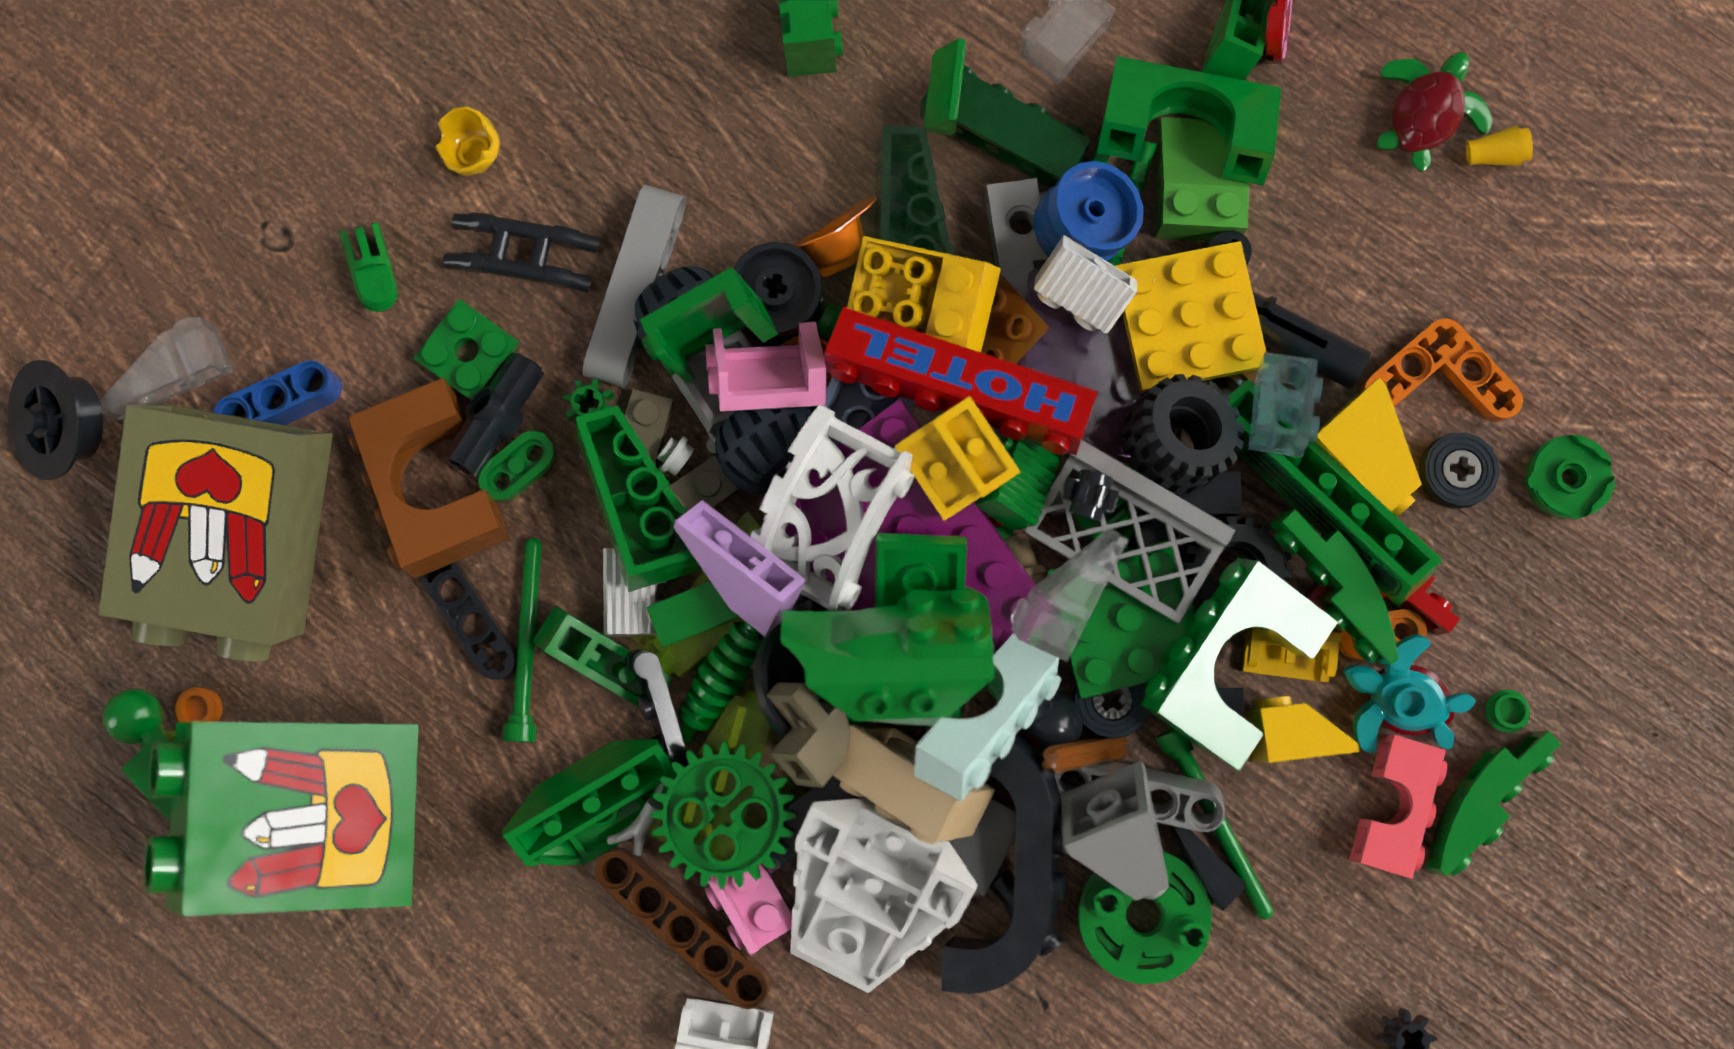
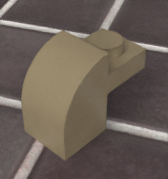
M777 683L766 696L792 728L771 754L796 785L823 787L841 765L847 753L850 736L847 716L831 703L819 702L816 692L803 683Z

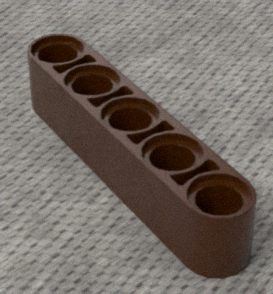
M621 848L607 852L599 858L595 866V876L601 887L728 999L743 1009L756 1008L765 1001L771 989V977L766 968L744 949L739 950L731 937L642 859L633 855V852ZM614 857L624 860L628 866V875L622 882L612 879L608 872V864ZM644 887H653L659 891L662 900L658 909L649 910L641 903L640 896ZM686 916L692 920L695 926L692 938L683 939L676 935L673 929V922L676 917ZM719 945L726 950L728 954L726 966L717 968L709 964L706 959V950L709 946ZM744 975H754L761 982L762 992L754 997L746 996L739 988V979Z

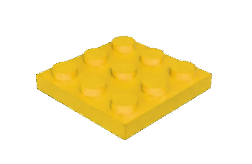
M1241 241L1115 265V267L1137 280V293L1122 314L1140 393L1148 392L1160 380L1166 377L1171 379L1176 374H1184L1186 379L1191 375L1200 376L1202 381L1266 369L1269 366Z

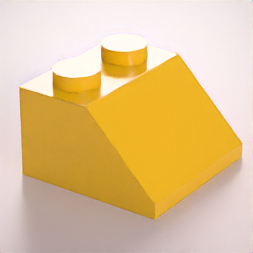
M1291 696L1254 700L1255 709L1244 710V719L1264 733L1249 756L1250 762L1272 763L1359 752L1358 743L1308 704L1292 705Z

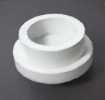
M682 436L678 442L671 437L656 457L662 461L658 469L662 473L668 471L676 476L693 453L694 448L687 444L688 439L685 436Z

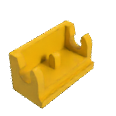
M1258 627L1245 628L1240 672L1328 683L1329 678L1336 675L1341 633L1331 632L1314 659L1291 653Z

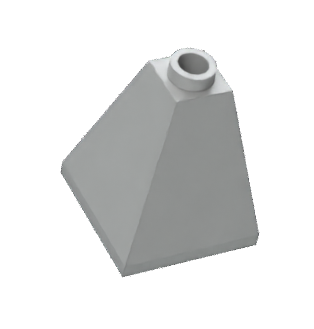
M1142 761L1061 794L1063 845L1069 855L1135 901L1142 898L1155 899L1169 888L1149 783Z

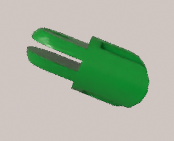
M371 223L375 236L374 240L380 256H371L363 225L354 227L363 259H359L356 262L346 229L340 230L338 232L359 302L363 307L372 312H384L392 308L398 297V288L380 223Z

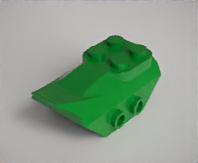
M959 588L953 591L917 589L910 591L898 600L897 606L876 607L858 611L813 612L782 610L781 644L790 649L803 665L806 672V686L855 721L949 717L994 679L989 602L983 594L972 588Z

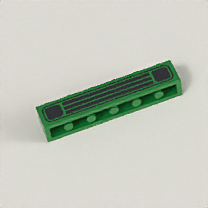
M1249 379L1229 395L1231 400L1228 403L1231 408L1237 407L1240 416L1236 420L1237 423L1243 424L1244 434L1239 437L1243 441L1242 450L1237 454L1321 534L1339 530L1360 556L1377 587L1397 606H1400L1429 580L1443 559Z

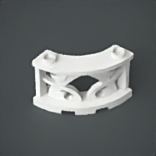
M819 404L789 449V452L794 454V459L792 463L788 462L786 466L788 471L784 478L775 475L760 508L761 511L766 513L763 518L764 523L759 530L755 529L752 531L750 537L806 579L800 592L802 595L826 607L827 611H842L843 608L851 609L861 592V586L858 585L860 573L871 544L896 497L903 498L913 482L914 474L910 472L912 455L906 451L900 453L834 418L835 412ZM832 438L856 450V452L845 459L842 452L831 441ZM864 456L890 468L886 478L877 488H872L868 483L869 475L877 469L863 470L855 476L852 472V468ZM812 469H816L819 472V479L825 477L829 472L832 474L819 487H814L809 482V474ZM838 486L845 508L847 531L831 541L811 546L810 527L804 514L795 506L797 498L809 499L819 497ZM862 501H872L864 515ZM788 523L794 524L798 530L799 546H795L798 541V535L790 537L785 532ZM847 550L843 561L836 556ZM810 561H814L813 568L815 573L810 571ZM826 569L834 573V584L825 579L827 578L825 574Z

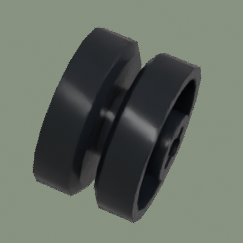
M769 242L754 246L739 258L733 269L760 297L778 335L763 343L748 326H745L743 330L749 337L763 345L780 346L789 339L799 336V323L816 322L817 325L823 312V288L818 267L806 252L792 244ZM774 293H778L777 298H771Z

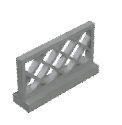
M1082 440L1077 455H1070L1052 485L1050 492L1047 494L1048 499L1044 502L1045 506L1041 510L1042 514L1038 518L1039 522L1036 526L1027 527L1024 533L1178 624L1223 548L1227 546L1236 530ZM1081 469H1086L1113 477L1111 489L1120 491L1118 497L1127 502L1131 519L1106 525L1103 513L1102 520L1099 521L1100 527L1076 532L1072 515L1069 513L1071 502L1062 498L1065 490L1064 483L1071 471L1074 470L1080 474ZM1060 492L1063 504L1051 506ZM1135 507L1148 515L1137 517ZM1064 509L1070 534L1052 538L1037 529L1045 514ZM1152 519H1157L1164 523L1169 542L1145 548L1139 523ZM1133 524L1139 549L1114 555L1108 530ZM1173 529L1187 538L1176 540ZM1102 532L1108 557L1091 561L1082 556L1078 538ZM1072 539L1074 550L1060 542ZM1194 541L1210 551L1201 567L1184 570L1177 545ZM1171 547L1177 572L1153 578L1147 553ZM1141 555L1147 580L1129 584L1120 578L1116 560ZM1110 562L1113 574L1099 565ZM1197 573L1188 587L1185 576ZM1179 577L1183 597L1176 609L1173 610L1159 601L1154 583ZM1148 585L1151 596L1137 587Z

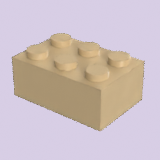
M892 723L850 725L847 753L841 765L833 774L834 777L841 781L839 785L843 790L854 796H865L876 804L874 809L879 814L892 820H901L911 827L910 833L914 837L925 843L934 844L936 842L952 841L958 838L973 836L996 789L984 782L979 789L973 787L961 802L914 776L916 746L920 741Z

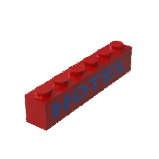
M846 307L842 308L824 352L826 371L830 372L839 381L845 383H854L856 381L871 386L874 391L883 396L896 397L898 395L913 400L920 408L932 412L939 410L947 411L970 396L990 427L999 429L1001 434L1010 439L1023 440L1025 438L1040 443L1046 450L1060 455L1067 453L1077 455L1098 391Z

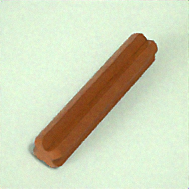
M1096 737L1048 747L1042 753L1045 758L1042 766L1046 771L1054 770L1056 773L1122 759L1128 753L1125 748L1128 741L1125 737L1116 739Z

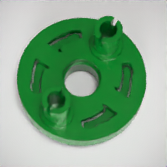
M1163 852L1168 884L1171 886L1161 896L1151 899L1158 908V920L1151 929L1136 931L1130 927L1126 918V912L1134 899L1094 871L1088 874L1078 896L1076 910L1077 925L1086 949L1106 971L1131 983L1157 984L1176 978L1187 971L1198 960L1207 947V942L1210 938L1212 912L1209 897L1202 881L1187 864L1166 852ZM1172 872L1183 881L1187 888L1191 890L1194 898L1192 904L1187 905L1186 903L1192 901L1191 893L1189 892V890L1185 889L1182 883L1175 876L1171 874ZM1101 926H1102V928L1104 929L1105 933L1109 936V938H1110L1113 942L1116 943V945L1113 944V943L1105 936V934L1103 933V931H1102L1101 928H1100ZM1104 946H1105L1114 956H1116L1118 959L1116 960L1114 957H1112V956L1106 951V949L1104 948ZM1169 954H1171L1173 958L1170 964L1163 967L1157 966L1153 968H1137L1138 966H1153L1157 964H1167L1171 960Z

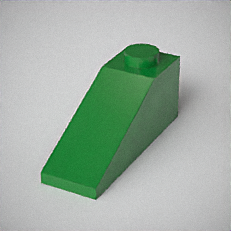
M1226 0L1208 44L1201 72L1245 80L1262 57L1265 45L1267 14L1274 0Z
M555 605L533 639V642L547 654L639 707L638 696L643 695L638 676L627 670L625 666V658L630 650ZM663 671L668 687L673 677Z

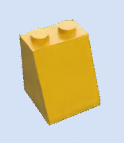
M1378 378L1348 402L1317 430L1311 438L1397 517L1414 503L1415 499L1411 494L1422 484L1387 386Z

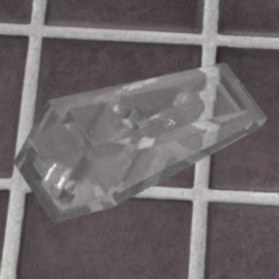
M187 317L175 322L172 329L160 333L101 398L100 403L103 414L118 421L125 418L126 405H156L234 372L217 328L201 317Z
M1109 528L1033 587L1026 600L1022 598L1018 601L1011 616V623L1013 624L1011 629L1017 638L1033 647L1068 661L1128 540L1119 532Z

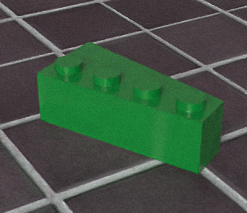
M618 405L575 417L576 437L628 592L703 570L673 527L675 521L688 512L685 506L682 507L670 489L669 482L647 454V449Z

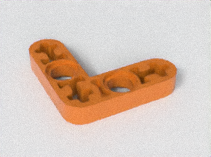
M1448 318L1439 319L1424 329L1366 379L1359 390L1360 393L1378 378L1386 383L1393 377L1398 384L1388 392L1393 406H1395L1437 369H1440L1479 413L1489 421L1503 422L1518 414L1523 404V397L1519 388L1460 324ZM1447 332L1451 337L1448 339L1447 344L1442 345L1430 354L1425 348L1438 338V334ZM1412 355L1420 360L1422 372L1419 376L1412 377L1404 373L1401 368V361L1404 356ZM1464 360H1473L1479 364L1482 374L1478 381H1470L1463 376L1461 365ZM1492 379L1494 384L1480 394L1477 389ZM1504 394L1508 399L1504 404L1505 407L1497 410L1494 408L1493 403L1496 401L1497 396Z

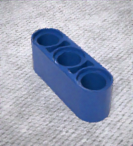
M308 360L222 398L215 405L213 413L236 416L237 413L245 410V418L287 425L337 401L341 395L342 383L338 375L318 361ZM323 375L324 381L321 388L311 392L310 386L313 379ZM284 392L285 399L283 404L273 410V399L279 393Z

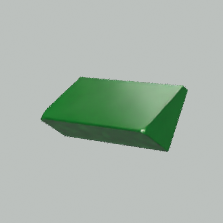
M958 38L937 49L932 56L923 126L925 132L945 135L956 133L967 44L963 38Z

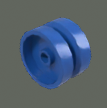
M1098 161L1078 163L1065 172L1056 182L1055 186L1050 188L1042 197L1035 209L1033 228L1039 246L1048 257L1059 243L1061 237L1065 235L1108 262L1136 237L1143 223L1144 207L1138 189L1125 173L1113 165Z

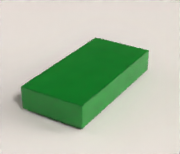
M711 581L646 607L662 648H667L741 618L730 610Z

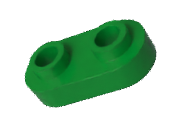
M538 431L522 433L484 465L478 478L480 489H485L497 502L514 500L553 467L557 457L554 443L545 434ZM534 448L542 449V457L538 461H530L529 454ZM502 475H508L510 478L509 485L506 488L499 489L497 486L498 478Z

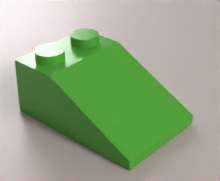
M1160 118L1155 239L1212 242L1216 235L1224 231L1233 230L1244 234L1248 229L1249 183L1222 178L1225 142L1220 132L1203 119Z

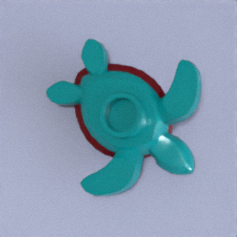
M1414 634L1396 642L1398 660L1392 665L1385 664V668L1378 672L1369 666L1361 664L1348 665L1344 669V677L1349 685L1361 693H1367L1369 701L1356 712L1353 720L1356 742L1365 752L1374 753L1376 751L1377 734L1381 723L1391 731L1402 735L1413 736L1431 733L1435 743L1445 749L1453 747L1454 733L1447 725L1453 720L1454 712L1465 713L1471 709L1476 701L1471 695L1464 692L1450 695L1447 687L1436 674L1426 668L1412 665L1413 661L1430 646L1431 642L1427 637Z

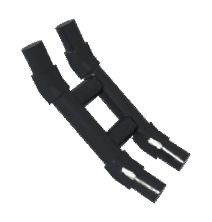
M471 212L470 214L456 213L453 215L451 222L455 230L493 234L489 256L472 252L446 253L443 257V265L446 269L483 274L491 273L543 282L548 285L565 289L570 288L585 293L589 291L591 277L546 264L551 243L596 253L599 237L581 233L579 230L564 226H550L496 217L493 214ZM510 236L534 240L530 263L506 259Z

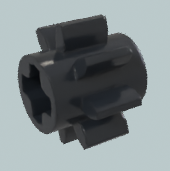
M1086 469L1080 470L1078 480L1068 477L1062 498L1071 501L1069 513L1095 521L1102 520L1104 511L1114 513L1120 491L1111 489L1113 477Z
M1400 1008L1398 1012L1399 1017L1393 1019L1383 1015L1382 1020L1386 1024L1384 1031L1376 1035V1039L1389 1046L1388 1049H1429L1430 1042L1438 1040L1437 1036L1428 1033L1424 1029L1429 1021L1427 1017L1420 1014L1411 1021L1410 1011L1405 1008ZM1405 1030L1409 1031L1408 1035L1412 1039L1408 1045L1404 1044L1405 1040L1401 1037Z

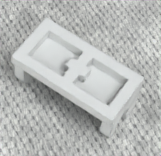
M687 997L686 1005L683 1006L675 1049H768L774 1011L757 1008L743 1009L733 1004Z

